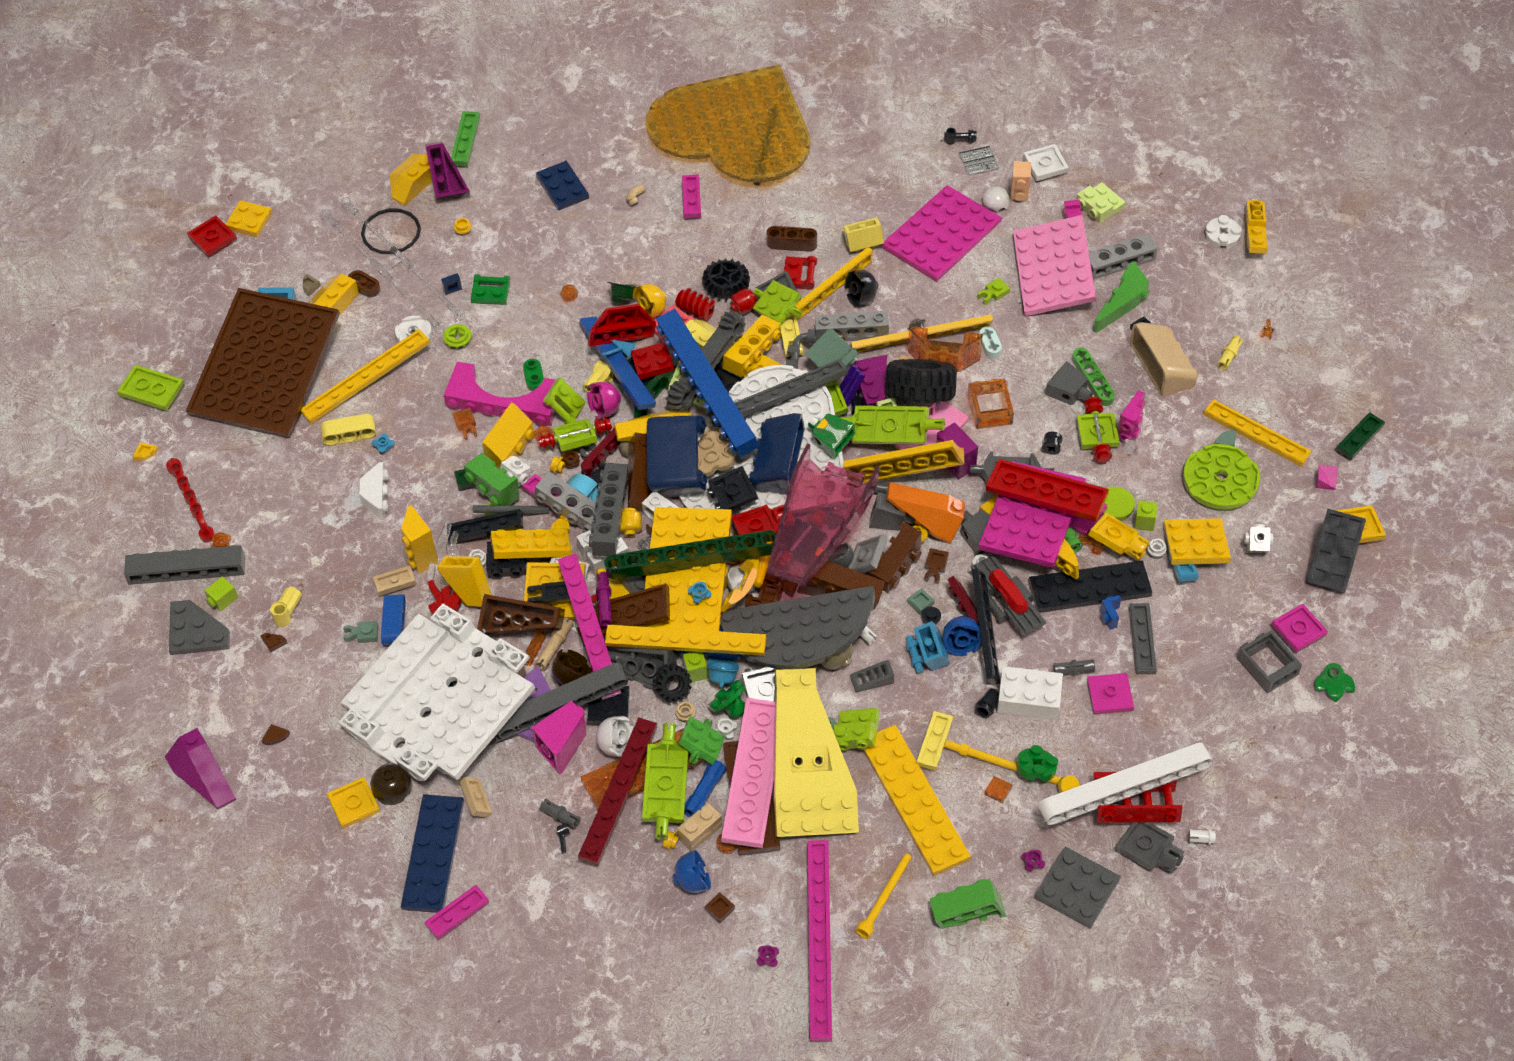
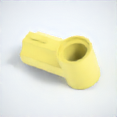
M600 360L595 364L591 376L583 384V389L586 392H590L591 387L588 386L591 383L601 381L610 383L614 380L615 375L609 366Z
M289 586V588H286L278 602L273 603L270 608L273 621L278 627L287 626L291 622L290 615L302 597V593L295 587Z

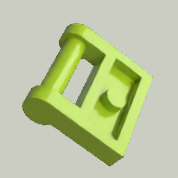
M561 377L555 380L543 400L547 406L550 405L565 420L566 424L576 421L578 413L586 402ZM555 399H556L567 411H565V410L555 401Z

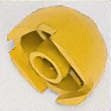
M644 284L635 287L633 299L636 298L637 304L653 319L661 315L666 306L667 298L665 292L654 284Z

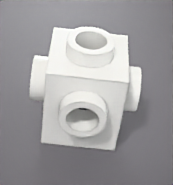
M512 456L501 462L500 469L504 468L507 470L506 475L517 477L518 487L529 480L530 467L517 457Z
M1254 524L1253 527L1248 529V532H1245L1244 543L1247 544V553L1267 554L1270 551V545L1273 544V533H1270V528H1265L1263 524Z

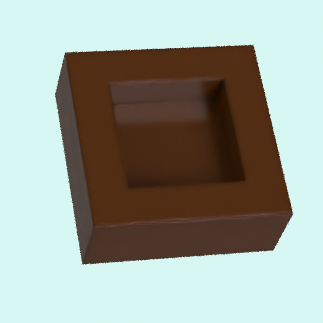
M719 892L705 905V910L721 923L735 910V905Z

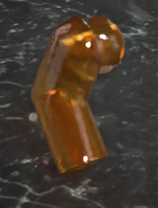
M1079 534V539L1083 545L1093 546V553H1102L1104 545L1101 542H1097L1091 536Z

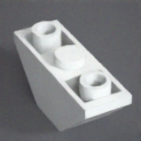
M379 462L360 478L359 492L362 505L380 519H385V511H388V501L385 500V496H388V485H385V483L389 480L388 469L384 468L383 462Z

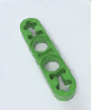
M1085 348L1075 349L1072 361L1076 368L1088 378V387L1093 392L1094 397L1102 400V406L1111 405L1114 401L1115 393L1089 351ZM1089 367L1092 368L1094 371L1089 373L1086 372L1084 369ZM1100 381L1102 385L1096 386L1093 382Z

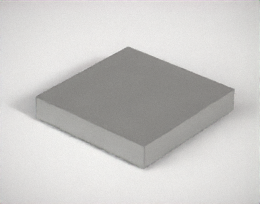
M882 534L858 542L853 552V561L848 568L861 573L876 569L888 538Z

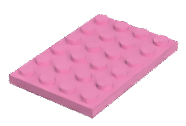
M1082 215L1013 231L1026 316L1097 301Z

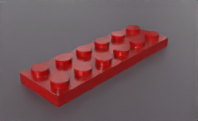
M1002 459L998 460L986 484V491L1095 522L1109 494V489Z

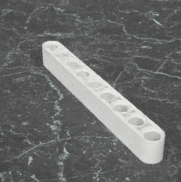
M1196 743L1045 798L1038 804V808L1046 823L1054 825L1098 809V805H1109L1202 771L1212 765L1213 759L1203 743Z

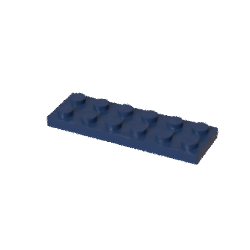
M423 794L401 902L402 910L437 913L445 907L464 806L463 797Z

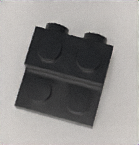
M743 466L708 480L709 488H707L710 499L715 498L717 502L714 504L715 509L732 510V514L742 510L741 506L758 500V495Z
M487 542L486 570L488 578L526 575V558L494 559L492 544Z

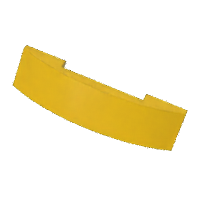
M759 557L741 561L739 568L745 572L738 589L734 588L726 596L721 607L722 613L735 606L751 589L757 576Z

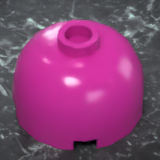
M604 381L594 382L588 386L591 387V391L587 392L588 404L591 412L595 410L598 414L595 418L603 419V416L607 418L613 415L621 401L620 392L611 383Z

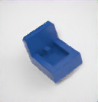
M1120 595L1107 597L1101 603V619L1104 624L1107 623L1110 630L1117 628L1119 616L1116 609L1120 608Z

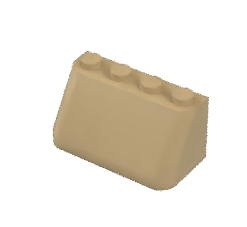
M1140 322L1134 324L1130 345L1161 397L1195 387L1198 378L1197 370L1192 367L1189 357L1182 351L1181 344L1174 338L1172 329L1165 325Z

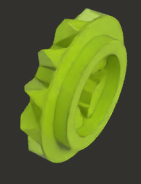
M462 324L451 325L443 333L444 343L449 345L450 348L456 347L458 349L459 346L465 347L466 343H470L472 338L471 330ZM457 333L460 335L458 340L455 339Z

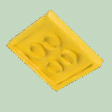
M1222 518L1164 520L1163 526L1172 565L1230 563L1231 556Z
M527 562L524 601H527L530 597L542 596V593H527L528 587L542 585V583L564 581L559 563ZM579 563L585 579L586 565L585 563ZM571 602L544 604L565 609V618L577 620Z

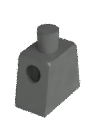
M1066 361L1047 382L1045 395L1069 405H1074L1079 398L1086 401L1092 397L1093 392L1087 390L1088 378Z
M877 493L870 515L869 528L899 531V525L902 521L914 524L915 519L908 513L904 514L886 500V494Z
M966 510L964 511L963 524L961 525V536L976 555L982 554L985 551L979 550V543L990 515L985 511H979L972 516Z

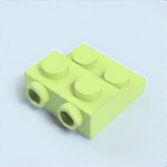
M1102 182L1094 188L1088 186L1079 192L1076 200H1080V208L1086 211L1098 223L1103 222L1126 205L1122 198Z

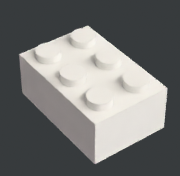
M1003 666L997 713L1058 720L1063 673Z

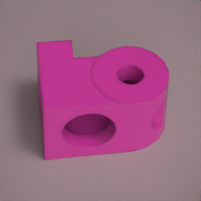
M1080 200L1064 201V219L1082 215Z

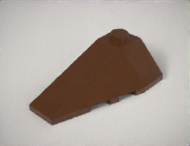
M635 432L629 441L628 508L643 511L642 502L653 491L650 490L647 483V434Z

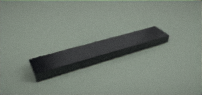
M979 568L972 569L986 678L993 685L1000 684L1001 681L986 575Z

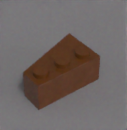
M903 521L899 525L900 532L897 537H891L889 542L892 544L885 553L882 552L877 568L869 571V576L885 581L883 591L889 593L892 588L898 586L900 578L903 574L906 575L909 572L914 561L917 562L922 554V532Z

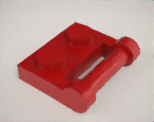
M786 256L784 272H788L796 289L811 290L814 288L815 281L813 279L818 260L817 257ZM803 266H808L807 278L803 281L801 280Z

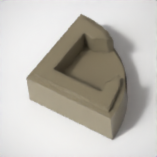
M306 274L303 278V290L307 296H310L321 284L320 281Z

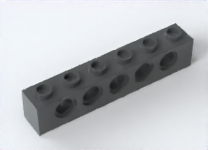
M605 463L604 470L600 472V481L602 482L598 484V494L600 496H596V507L598 509H594L593 520L596 521L592 522L591 534L593 536H589V547H592V555L610 556L617 552L628 483V464Z

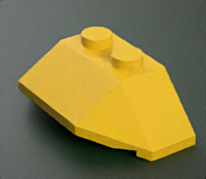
M412 154L390 173L391 197L403 206L407 205L432 183L427 154Z

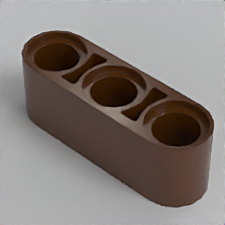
M771 226L766 231L767 246L770 249L811 252L817 248V231L812 228Z

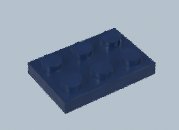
M567 160L536 172V178L558 211L589 199V193Z

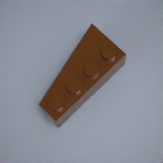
M811 555L803 571L797 593L815 596L874 586L875 602L873 609H875L880 600L885 581Z

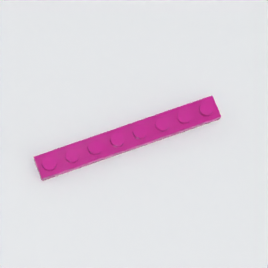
M575 553L558 559V563L594 672L612 663L577 554ZM619 689L602 696V700L621 694V690Z

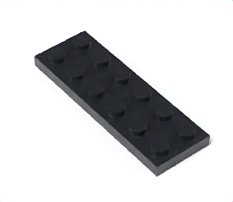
M1143 560L1079 569L1078 579H1074L1064 572L1031 576L1028 580L1034 604L1039 613L1098 605L1102 603V600L1110 596L1120 595L1121 601L1152 597L1153 593Z

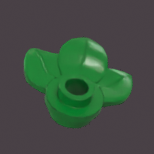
M1330 663L1324 668L1323 673L1317 676L1315 690H1326L1329 697L1334 702H1337L1345 691L1349 693L1355 692V683L1350 675L1344 673L1343 668L1339 664ZM1331 670H1336L1337 675H1333Z

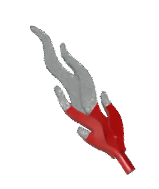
M442 511L444 526L435 545L438 565L445 556H448L447 541L451 530V519L445 511ZM454 531L450 538L451 556H461L457 544V531ZM430 562L427 582L436 598L435 603L430 596L427 597L430 611L434 614L442 604H445L457 612L462 599L455 591H453L451 596L452 587L439 571H437L435 577L436 566L433 562Z

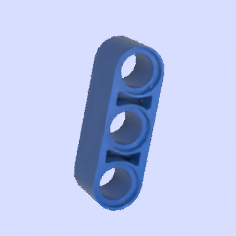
M405 594L384 595L381 625L382 645H391L404 630Z

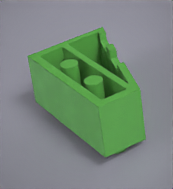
M480 453L464 465V476L469 483L473 482L477 486L478 491L489 498L492 505L510 506L520 498L517 477L506 475L507 470L504 468L499 470L495 466L496 463L483 453Z
M980 879L975 884L959 886L954 891L941 892L936 894L935 897L930 898L935 921L941 929L968 924L967 920L980 918V921H986L987 916L999 914L1000 918L1007 917L1001 894L991 879Z

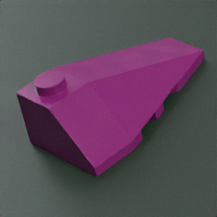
M195 728L178 737L165 755L173 773L183 779L188 786L200 793L216 809H220L235 801L236 798L199 729Z

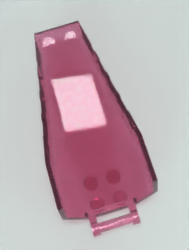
M808 443L792 473L786 502L767 568V574L801 586H805L857 524L864 514L879 480V467L877 466L867 483H863L865 473H856L835 466L831 462H828L825 470L822 471L810 459L811 444ZM832 473H835V474H838V475H841V476H844V477L853 479V480H855V481H852V480H849V479H846V478H843V477L834 475V474H832Z

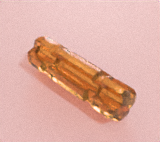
M535 632L534 638L525 651L530 658L524 665H532L533 658L536 657L542 646L541 643L546 638L544 632Z

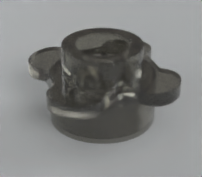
M915 319L911 321L909 328H907L908 331L925 328L924 323L926 320Z

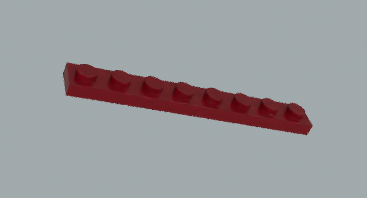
M638 717L578 854L579 860L599 865L645 758L648 744H651L657 730L656 722Z

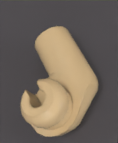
M640 184L628 191L626 200L629 201L630 205L638 202L636 196L645 192L644 186Z

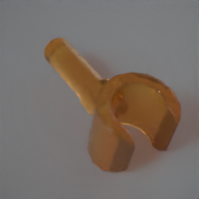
M1267 319L1261 337L1267 336L1271 340L1274 329L1271 327V319Z

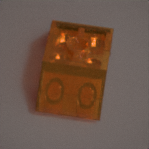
M909 327L908 353L914 359L947 362L953 364L957 372H962L981 359L983 334L964 332L962 344L927 340L928 328Z

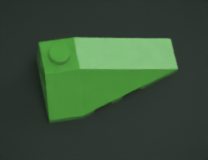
M1132 261L1121 276L1122 281L1119 288H1114L1110 301L1105 303L1097 316L1094 332H1099L1137 307L1143 299H1147L1150 290H1148L1149 281L1135 262Z

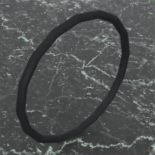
M388 208L376 212L366 220L362 227L361 236L364 244L370 250L380 254H395L403 252L414 245L420 236L421 226L419 220L411 212L398 208ZM401 212L409 215L416 222L417 233L412 242L403 248L393 251L379 250L372 247L365 237V229L368 223L380 214Z

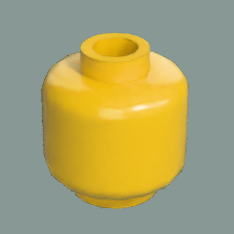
M624 508L620 533L624 534L625 537H635L642 530V515L635 508Z

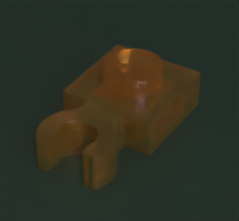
M470 408L452 413L457 429L462 431L465 440H468V433H473L477 437V430L474 427L476 422Z

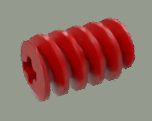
M687 288L685 291L681 290L677 294L675 306L681 307L682 310H687L688 313L708 321L714 312L715 300L709 302V297L703 299V294L697 296V291L691 293V288Z

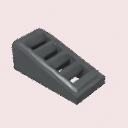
M889 660L850 674L855 692L894 683V673ZM866 676H870L871 681H868ZM862 677L863 684L860 685L858 678Z

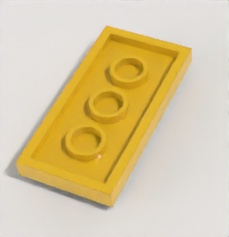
M567 529L491 531L490 534L494 559L566 557L572 555Z

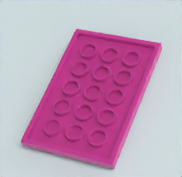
M946 185L890 235L882 244V249L937 282L1002 221V217Z
M1012 461L1016 464L1086 483V478ZM998 495L980 540L979 550L1054 568L1074 515Z

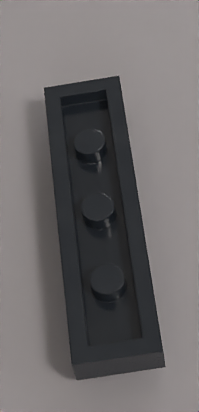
M521 509L447 524L448 541L452 544L490 536L491 531L523 529V512Z

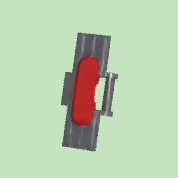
M994 555L971 566V569L979 568L986 575L990 609L996 615L999 623L1011 620L1023 636L1046 624L1044 618L1033 606V597L1018 576L1012 578ZM993 596L998 599L1002 597L1005 600L1007 609L1004 612L992 599Z

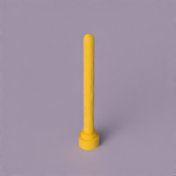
M906 853L903 855L869 915L858 923L855 932L860 937L865 939L871 937L874 932L873 923L910 862V854Z

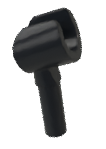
M566 823L557 826V835L560 840L562 854L567 853L564 836L570 834Z

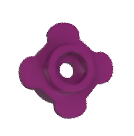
M1030 850L1022 854L1021 858L1025 861V869L1031 872L1033 869H1043L1045 867V861L1042 860L1040 850Z
M770 945L760 946L758 948L759 958L757 959V964L759 966H777L778 961L776 958L779 954V949Z

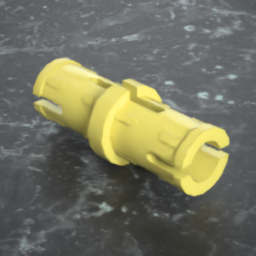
M1234 335L1228 346L1223 349V355L1217 362V366H1220V369L1227 370L1232 359L1236 358L1237 351L1243 343V339H1240V336Z

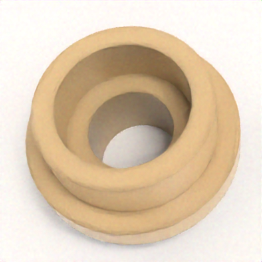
M681 702L675 710L676 717L681 721H687L690 716L694 718L696 714L695 707L689 702Z

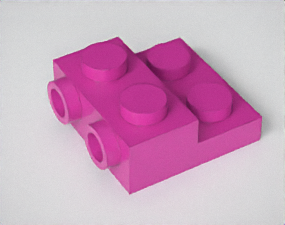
M1140 390L1137 391L1120 415L1118 437L1121 441L1129 444L1134 438L1137 439L1141 432L1139 427L1143 421L1144 413L1142 411L1146 402L1144 401L1145 393Z

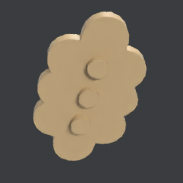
M716 427L712 431L710 428L706 429L704 435L698 441V469L703 471L707 477L713 475L716 470L724 471L731 468L735 462L734 456L737 455L736 452L732 453L727 444L729 442L728 438L724 440L719 431L721 427Z

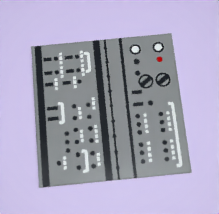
M990 146L959 152L968 175L1000 169Z

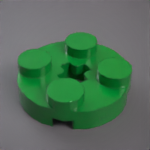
M1033 745L1031 748L1024 749L1018 754L1016 761L1017 771L1028 780L1034 781L1037 778L1042 779L1041 782H1046L1055 776L1058 759L1043 750L1041 746Z

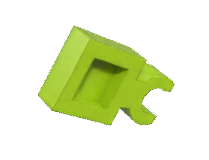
M997 278L985 285V290L979 291L977 298L985 297L983 304L987 305L992 298L997 301L1009 294L1010 287L1000 278Z

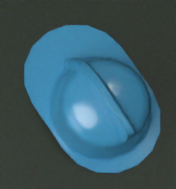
M717 658L707 661L709 680L719 683L720 688H723L724 684H731L735 681L739 671L737 662Z

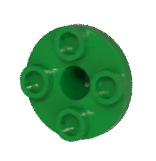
M736 680L730 685L729 689L725 690L723 688L715 694L716 699L709 703L711 710L717 712L724 708L730 715L729 718L741 716L744 713L745 702L739 696L744 691L745 686L739 680Z

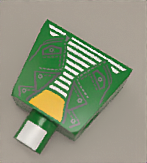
M830 413L826 414L822 420L813 416L808 422V426L813 429V441L833 459L838 456L856 434L854 423Z

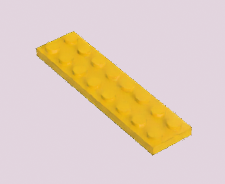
M893 725L877 732L875 747H867L862 750L933 877L970 861L971 855L920 766L916 764L917 761L897 726Z

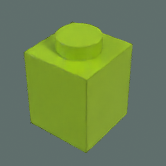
M1138 500L1134 529L1154 531L1158 503Z
M223 576L204 590L207 604L211 608H217L220 612L238 598L235 587Z
M703 652L683 654L684 669L690 674L691 677L689 678L692 682L708 679L707 665Z

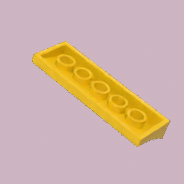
M953 440L845 460L843 461V468L854 483L858 485L868 483L870 480L879 481L964 465V448L958 447Z

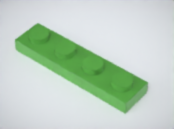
M462 112L451 155L456 166H468L480 120L479 112Z

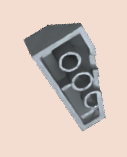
M606 646L611 663H620L627 679L635 680L649 689H654L653 685L655 683H653V679H656L654 675L655 673L659 674L660 671L658 669L660 667L664 668L665 664L670 666V663L677 665V650ZM670 676L666 681V687L668 690L672 682L673 676Z

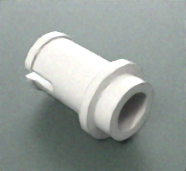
M867 626L860 634L869 645L878 638V635Z
M1211 828L1208 830H1189V843H1208V845L1215 843L1216 833L1211 831Z

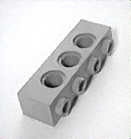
M1149 233L1089 251L1093 280L1125 270L1132 261L1138 266L1156 260L1158 247Z
M887 311L815 315L816 341L828 329L841 333L846 339L845 342L889 335Z
M549 471L536 485L534 497L540 503H545L555 513L563 515L570 523L581 527L584 532L591 531L592 522L596 521L593 520L594 509H598L596 502Z

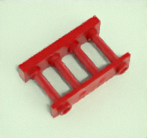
M1093 772V781L1116 772ZM1177 780L1142 792L1144 805H1132L1131 797L1123 799V805H1098L1097 823L1181 822L1183 807L1182 805H1174L1172 792L1176 791ZM1151 792H1163L1165 805H1153Z

